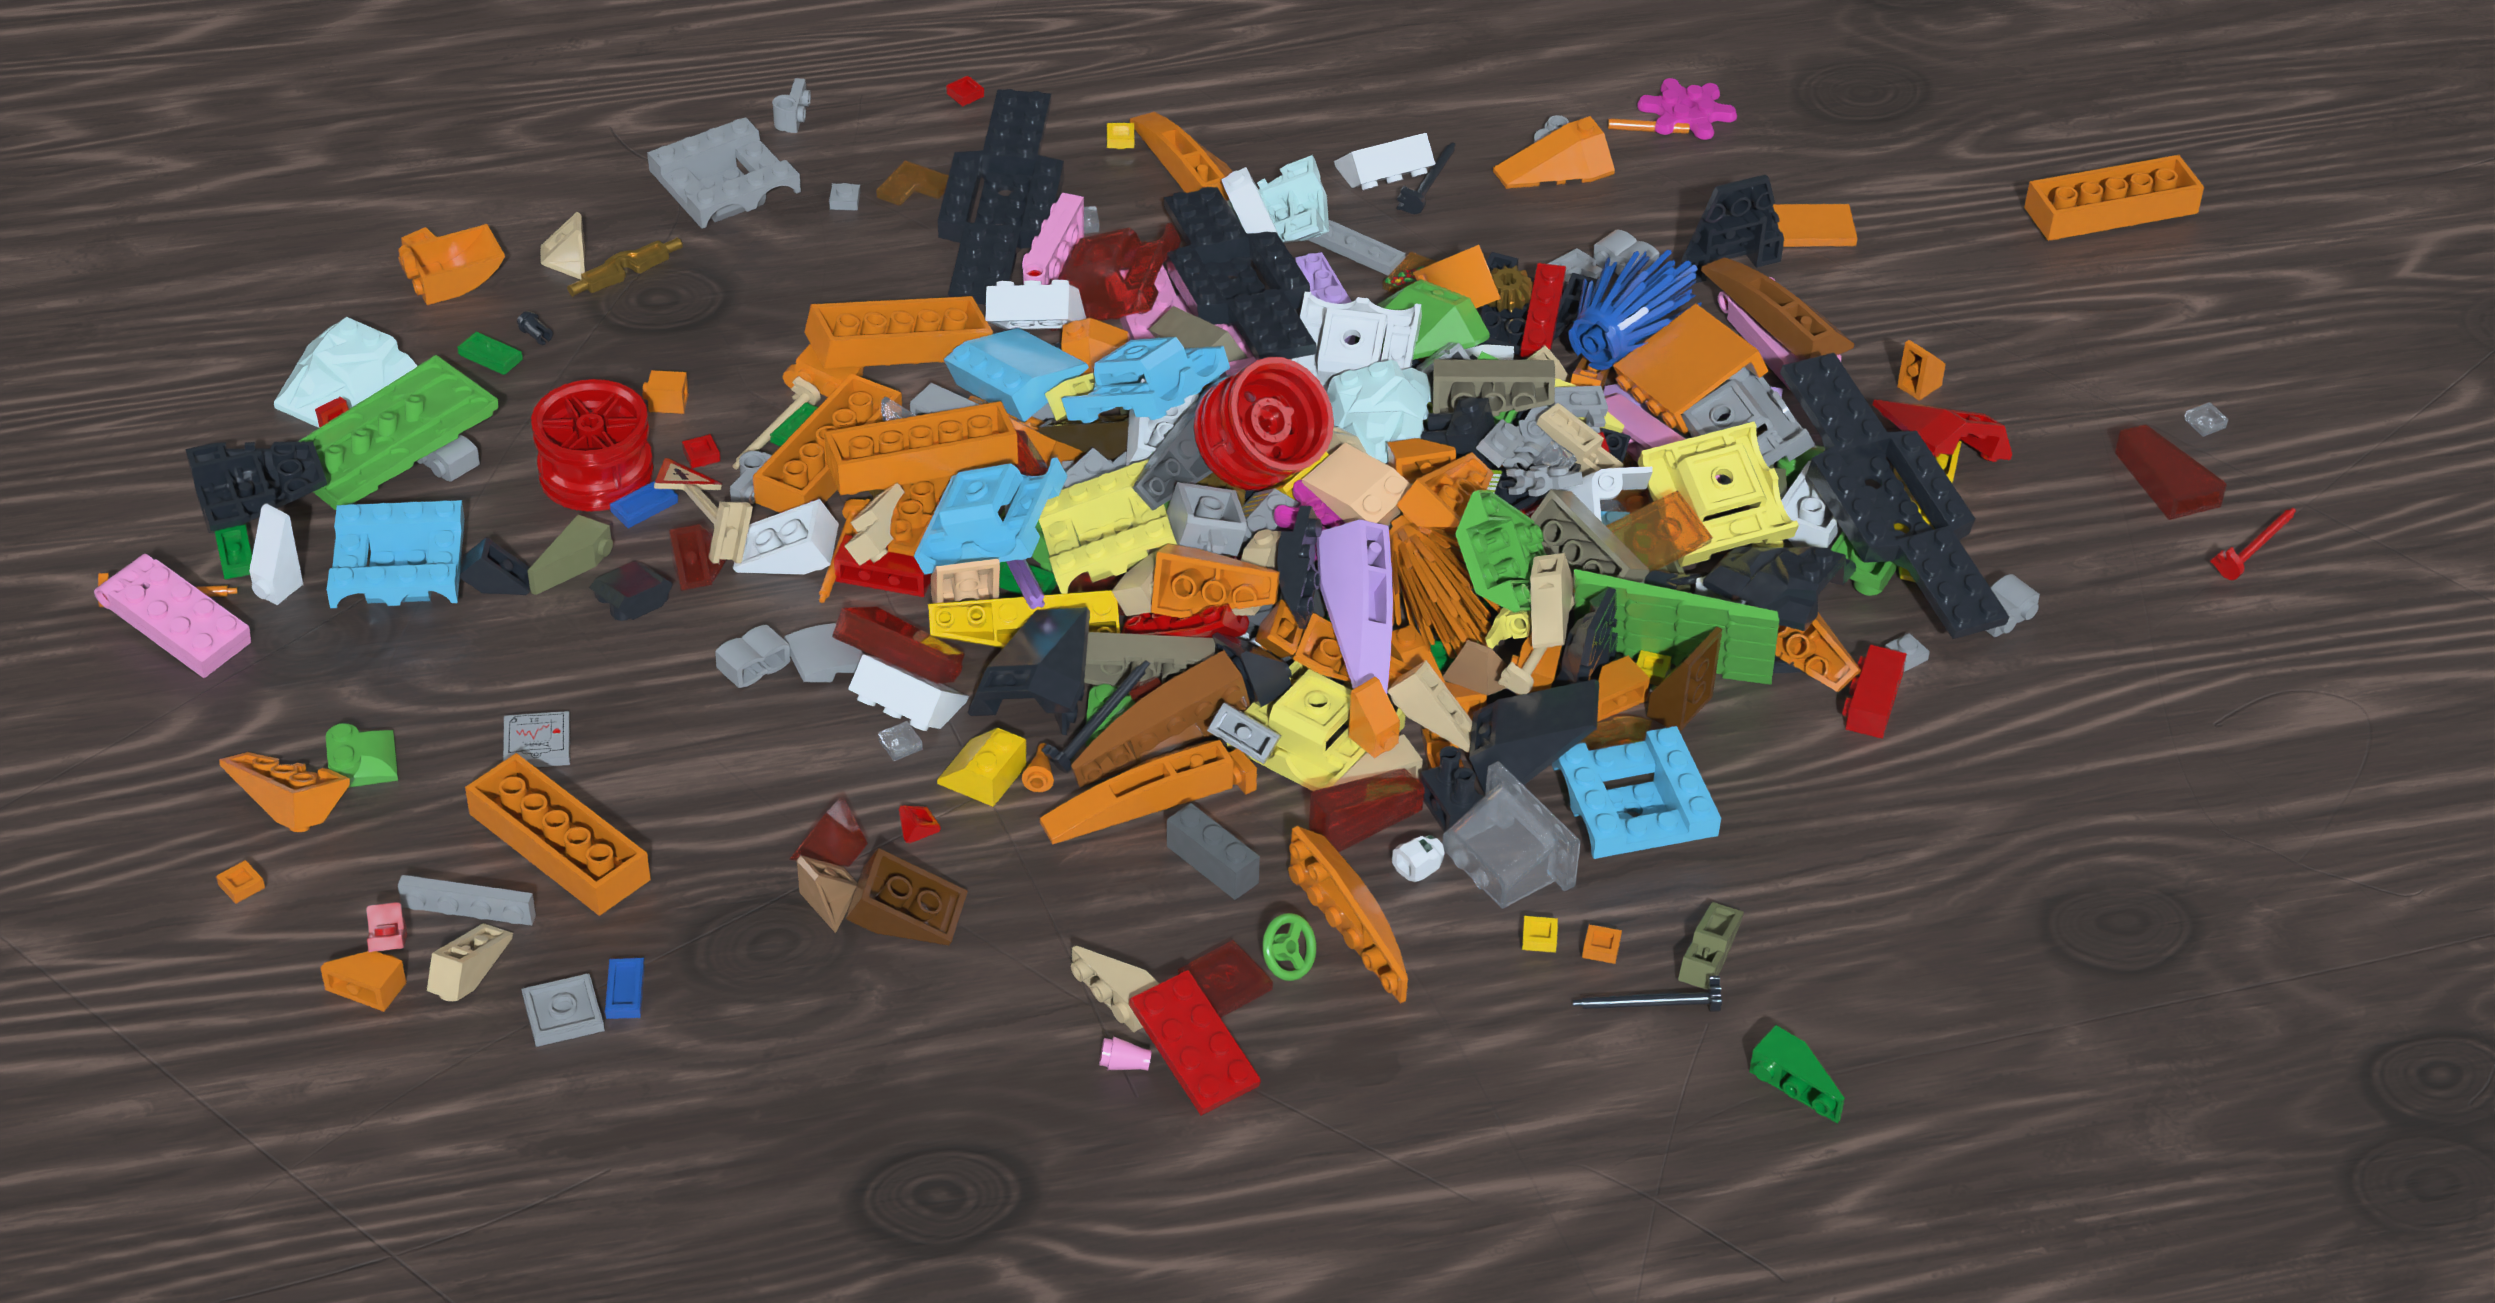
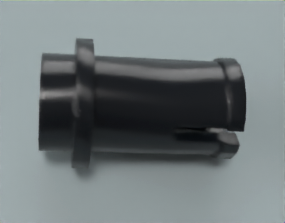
M525 311L518 317L517 324L519 330L523 333H528L538 344H546L541 336L548 342L553 336L552 330L539 321L536 313Z

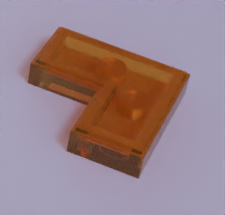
M904 161L876 190L877 198L899 206L914 191L939 199L945 193L949 175Z

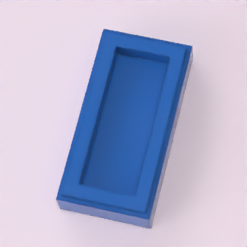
M655 481L611 503L610 511L627 528H630L678 503V495L672 489L654 488Z
M644 958L609 959L605 1005L606 1019L641 1018L645 969Z

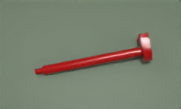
M2296 509L2285 510L2238 555L2234 548L2230 547L2226 552L2222 550L2210 562L2214 564L2224 578L2236 580L2244 573L2243 563L2294 517Z

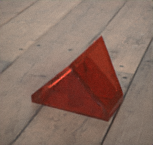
M700 524L669 530L672 563L681 591L712 585L727 559H720L719 563H712L709 559L713 535Z
M839 798L789 860H798L801 855L834 865L850 867L867 846L868 842L845 799Z

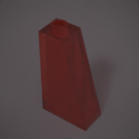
M2146 424L2120 431L2115 454L2168 520L2221 507L2227 486L2222 479Z
M877 606L842 608L832 635L833 638L937 684L955 682L956 678L960 675L965 655L960 650Z
M1403 768L1311 792L1309 831L1325 836L1339 853L1422 811L1425 793L1424 786L1418 778H1414Z

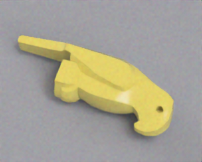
M1503 607L1485 638L1487 647L1492 649L1500 640H1506L1511 637L1514 639L1528 637L1532 633L1531 610L1514 613Z

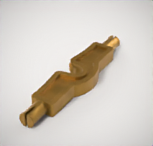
M676 237L666 243H661L658 240L637 250L619 252L608 258L603 265L582 273L580 281L567 286L568 292L573 297L586 290L594 293L605 287L623 282L626 277L623 268L628 267L636 273H643L653 266L668 260L669 253L683 247L682 242Z

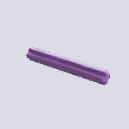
M1026 559L1006 561L1028 606L1033 610L1036 607L1043 608L1045 596Z

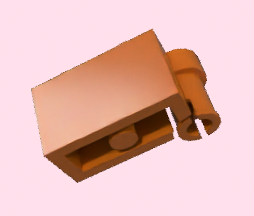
M809 344L796 359V364L790 365L783 373V380L788 387L792 388L794 386L793 380L800 376L803 380L814 385L820 394L829 397L851 373L863 377L864 367L824 369L813 347Z

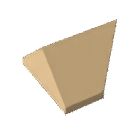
M576 212L541 245V264L581 279V274L585 273V241L582 216Z

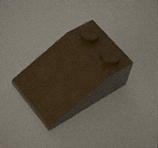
M1129 415L1099 416L1097 420L1090 423H1082L1081 420L1068 421V418L1058 421L1050 419L1039 426V433L1086 453L1094 448L1106 459H1110L1113 462L1123 453L1127 452Z

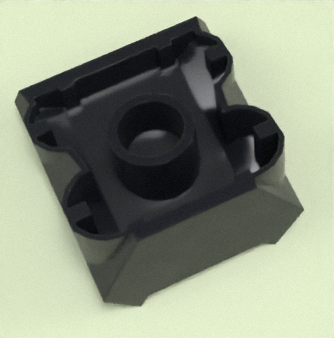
M633 561L597 577L589 588L594 591L595 598L599 602L609 603L610 614L615 620L625 621L628 619L634 620L662 607L669 599V592L673 584L644 563Z

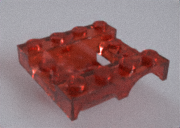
M1172 223L1166 225L1163 236L1160 240L1154 242L1140 241L1137 233L1130 227L1080 238L1078 244H1073L1057 280H1067L1069 285L1079 289L1086 319L1092 318L1103 321L1120 319L1136 313L1144 314L1152 310L1159 294L1154 283L1163 262L1167 261V253L1178 249L1181 239ZM1129 268L1125 279H1123L1119 270Z

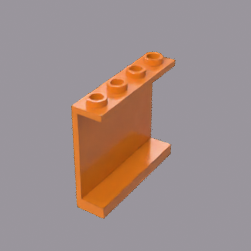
M1696 303L1671 321L1669 325L1663 327L1643 342L1646 344L1634 349L1613 365L1618 374L1616 381L1624 392L1630 390L1639 404L1645 403L1654 416L1660 415L1669 428L1673 429L1675 427L1684 435L1689 430L1681 414L1743 367L1747 368L1758 378L1768 372L1758 349Z

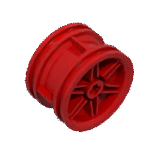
M1267 357L1257 360L1208 389L1199 402L1194 420L1195 440L1199 452L1209 469L1224 482L1243 490H1261L1271 487L1285 478L1310 467L1320 460L1327 451L1333 437L1334 428L1332 405L1320 381L1304 366L1283 357Z
M580 380L564 384L550 391L534 407L531 423L534 444L539 452L537 456L539 482L544 493L553 502L577 511L594 512L610 510L611 503L651 483L654 470L651 446L647 441L649 434L647 408L642 397L633 389L609 380Z

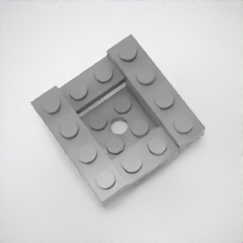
M746 117L647 152L649 171L701 228L707 227L710 217L714 222L744 211L748 212L756 209L765 203L766 193L775 187L788 186L795 193L801 192L800 174L787 160L780 162L760 141L758 129ZM736 158L749 171L748 174L744 175L737 167Z
M1745 367L1681 414L1689 430L1688 433L1684 435L1675 427L1672 429L1685 439L1755 422L1756 428L1762 425L1766 430L1757 437V442L1761 455L1768 467L1784 456L1790 462L1815 446L1806 428L1803 429L1797 422L1779 393L1769 386L1763 376L1758 378ZM1722 414H1730L1728 419L1717 421ZM1659 417L1658 420L1665 424L1662 417ZM1723 474L1720 476L1722 485L1731 483L1728 476Z

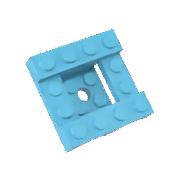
M1177 337L1130 340L1095 363V387L1093 392L1082 396H1064L1061 399L1068 421L1081 420L1082 423H1090L1099 418L1098 414L1115 407H1123L1124 410L1133 409L1136 417H1149L1150 420H1156L1166 416V411L1170 408L1184 404V399L1188 396L1202 392V387L1206 384L1218 381L1220 375L1230 369L1224 346L1184 349ZM1141 379H1146L1147 383H1140Z
M1058 458L1051 459L1047 473L1041 476L1023 475L1011 463L958 472L957 475H953L914 554V558L923 573H933L936 566L999 559V562L1032 557L1040 539L1035 526L1047 500L1059 496L1067 479V474ZM1011 504L1002 522L998 511L1001 506Z
M462 500L337 505L334 525L336 540L333 565L329 569L327 583L330 608H337V604L341 599L357 593H365L368 604L387 603V606H397L401 602L431 601L432 591L444 595L451 603H457L465 520ZM370 545V564L369 567H367L368 549Z
M1677 726L1647 731L1645 741L1588 751L1585 743L1576 744L1552 763L1553 770H1561L1565 777L1570 796V808L1574 817L1582 816L1586 824L1593 859L1719 835L1721 816ZM1655 772L1652 782L1606 790L1603 783L1604 781ZM1627 812H1636L1640 816L1632 817Z

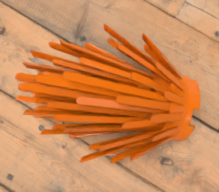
M1404 515L1394 519L1391 522L1393 527L1389 530L1393 592L1392 626L1394 625L1395 617L1397 625L1400 626L1401 624L1399 597L1401 584L1409 625L1413 624L1415 627L1414 614L1428 652L1431 647L1430 644L1435 645V639L1431 632V629L1434 627L1448 656L1452 659L1456 657L1452 647L1458 655L1464 647L1462 643L1466 644L1467 640L1475 643L1479 641L1481 645L1487 647L1486 633L1492 627L1487 619H1490L1491 613L1472 592L1474 586L1468 569L1461 562L1465 563L1463 555L1453 548L1461 550L1457 538L1452 536L1455 535L1458 527H1417L1414 523L1409 522ZM1484 598L1498 613H1500L1502 608L1498 604Z

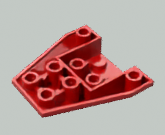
M1875 399L1872 405L1881 412V415L1893 422L1902 431H1917L1935 457H1939L1940 454L1953 455L1959 439L1979 450L1981 452L1980 456L1988 461L1997 462L1998 459L2011 460L2012 451L2005 426L1984 413Z
M1230 556L1229 558L1241 561L1242 556ZM1226 604L1220 607H1208L1201 613L1185 618L1151 612L1128 616L1121 634L1213 638L1212 635L1218 632L1231 637H1238L1246 634L1250 621L1247 615H1235L1230 605Z

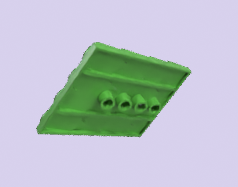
M433 356L298 441L314 443L327 480L326 486L313 493L334 510H336L337 505H349L378 490V485L410 469L415 461L458 439V434L491 417L493 411L498 409V399L439 356Z
M1574 569L1573 595L1575 603L1572 609V628L1579 619L1584 618L1585 614L1589 613L1591 599L1607 588L1616 589L1617 611L1614 618L1617 619L1618 624L1616 628L1613 627L1612 632L1618 633L1616 652L1623 653V657L1629 655L1630 658L1638 659L1640 651L1644 650L1670 656L1671 664L1677 666L1716 627H1719L1723 630L1716 674H1722L1724 679L1772 685L1779 628L1777 611Z

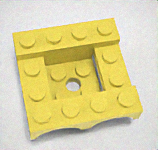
M1755 422L1641 451L1637 463L1639 467L1652 466V475L1647 487L1680 567L1709 560L1711 554L1762 540L1765 541V544L1795 536L1799 527L1797 520H1791L1784 509L1778 487L1779 478L1775 469L1769 468L1761 455L1757 442V426ZM1719 474L1726 475L1730 478L1731 483L1722 485L1716 480L1715 476ZM1746 505H1749L1751 508L1703 522L1704 517Z
M1149 459L1133 463L1130 466L1110 473H1105L1094 479L1074 484L1061 490L1059 496L1047 500L1040 515L1039 523L1050 555L1049 559L1054 577L1061 594H1067L1072 580L1083 572L1088 571L1092 582L1112 575L1117 576L1126 573L1127 570L1133 568L1149 555L1148 549L1163 548L1167 544L1177 545L1165 505L1163 504L1152 511L1132 488Z
M1294 661L1289 666L1292 676L1289 677L1292 687L1284 695L1263 707L1253 702L1244 712L1246 715L1282 735L1265 764L1247 754L1245 755L1249 759L1332 801L1333 785L1367 753L1349 738V727L1326 750V741L1343 724L1349 726L1350 700L1353 687L1351 682L1345 681L1343 685H1340ZM1398 708L1395 712L1400 720V732L1405 727V714ZM1227 743L1228 748L1232 750L1237 749L1234 746Z

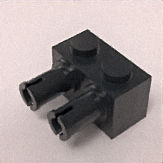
M1466 398L1459 400L1454 412L1429 413L1427 421L1429 431H1422L1421 439L1455 447L1456 460L1473 452L1484 462L1485 456L1476 447L1496 426L1488 398Z
M1446 746L1441 749L1440 766L1421 772L1419 788L1420 797L1448 838L1483 827L1484 812L1487 811L1485 798L1474 789L1476 774L1469 768L1459 767L1461 752L1453 746Z

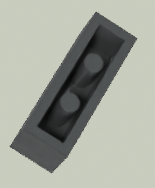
M1192 803L1167 819V847L1234 900L1259 884L1260 856Z

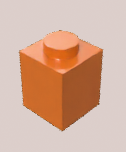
M651 370L649 381L643 384V400H648L649 412L684 414L689 395L686 372Z

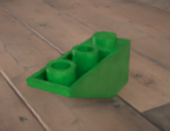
M1775 1025L1753 1049L1749 1072L1761 1081L1767 1082L1783 1091L1790 1098L1796 1099L1812 1108L1819 1115L1825 1116L1838 1124L1843 1110L1844 1096L1806 1042Z

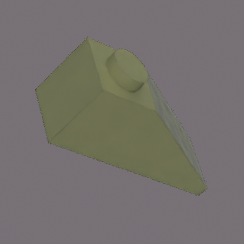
M577 515L529 568L528 577L531 593L537 595L596 567L612 550L613 541L611 540L610 525Z

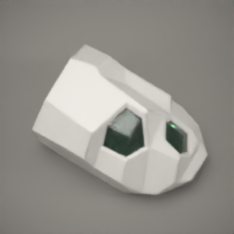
M1433 836L1414 838L1405 844H1399L1393 850L1392 863L1397 872L1407 880L1413 882L1423 880L1439 869L1445 854L1443 844Z

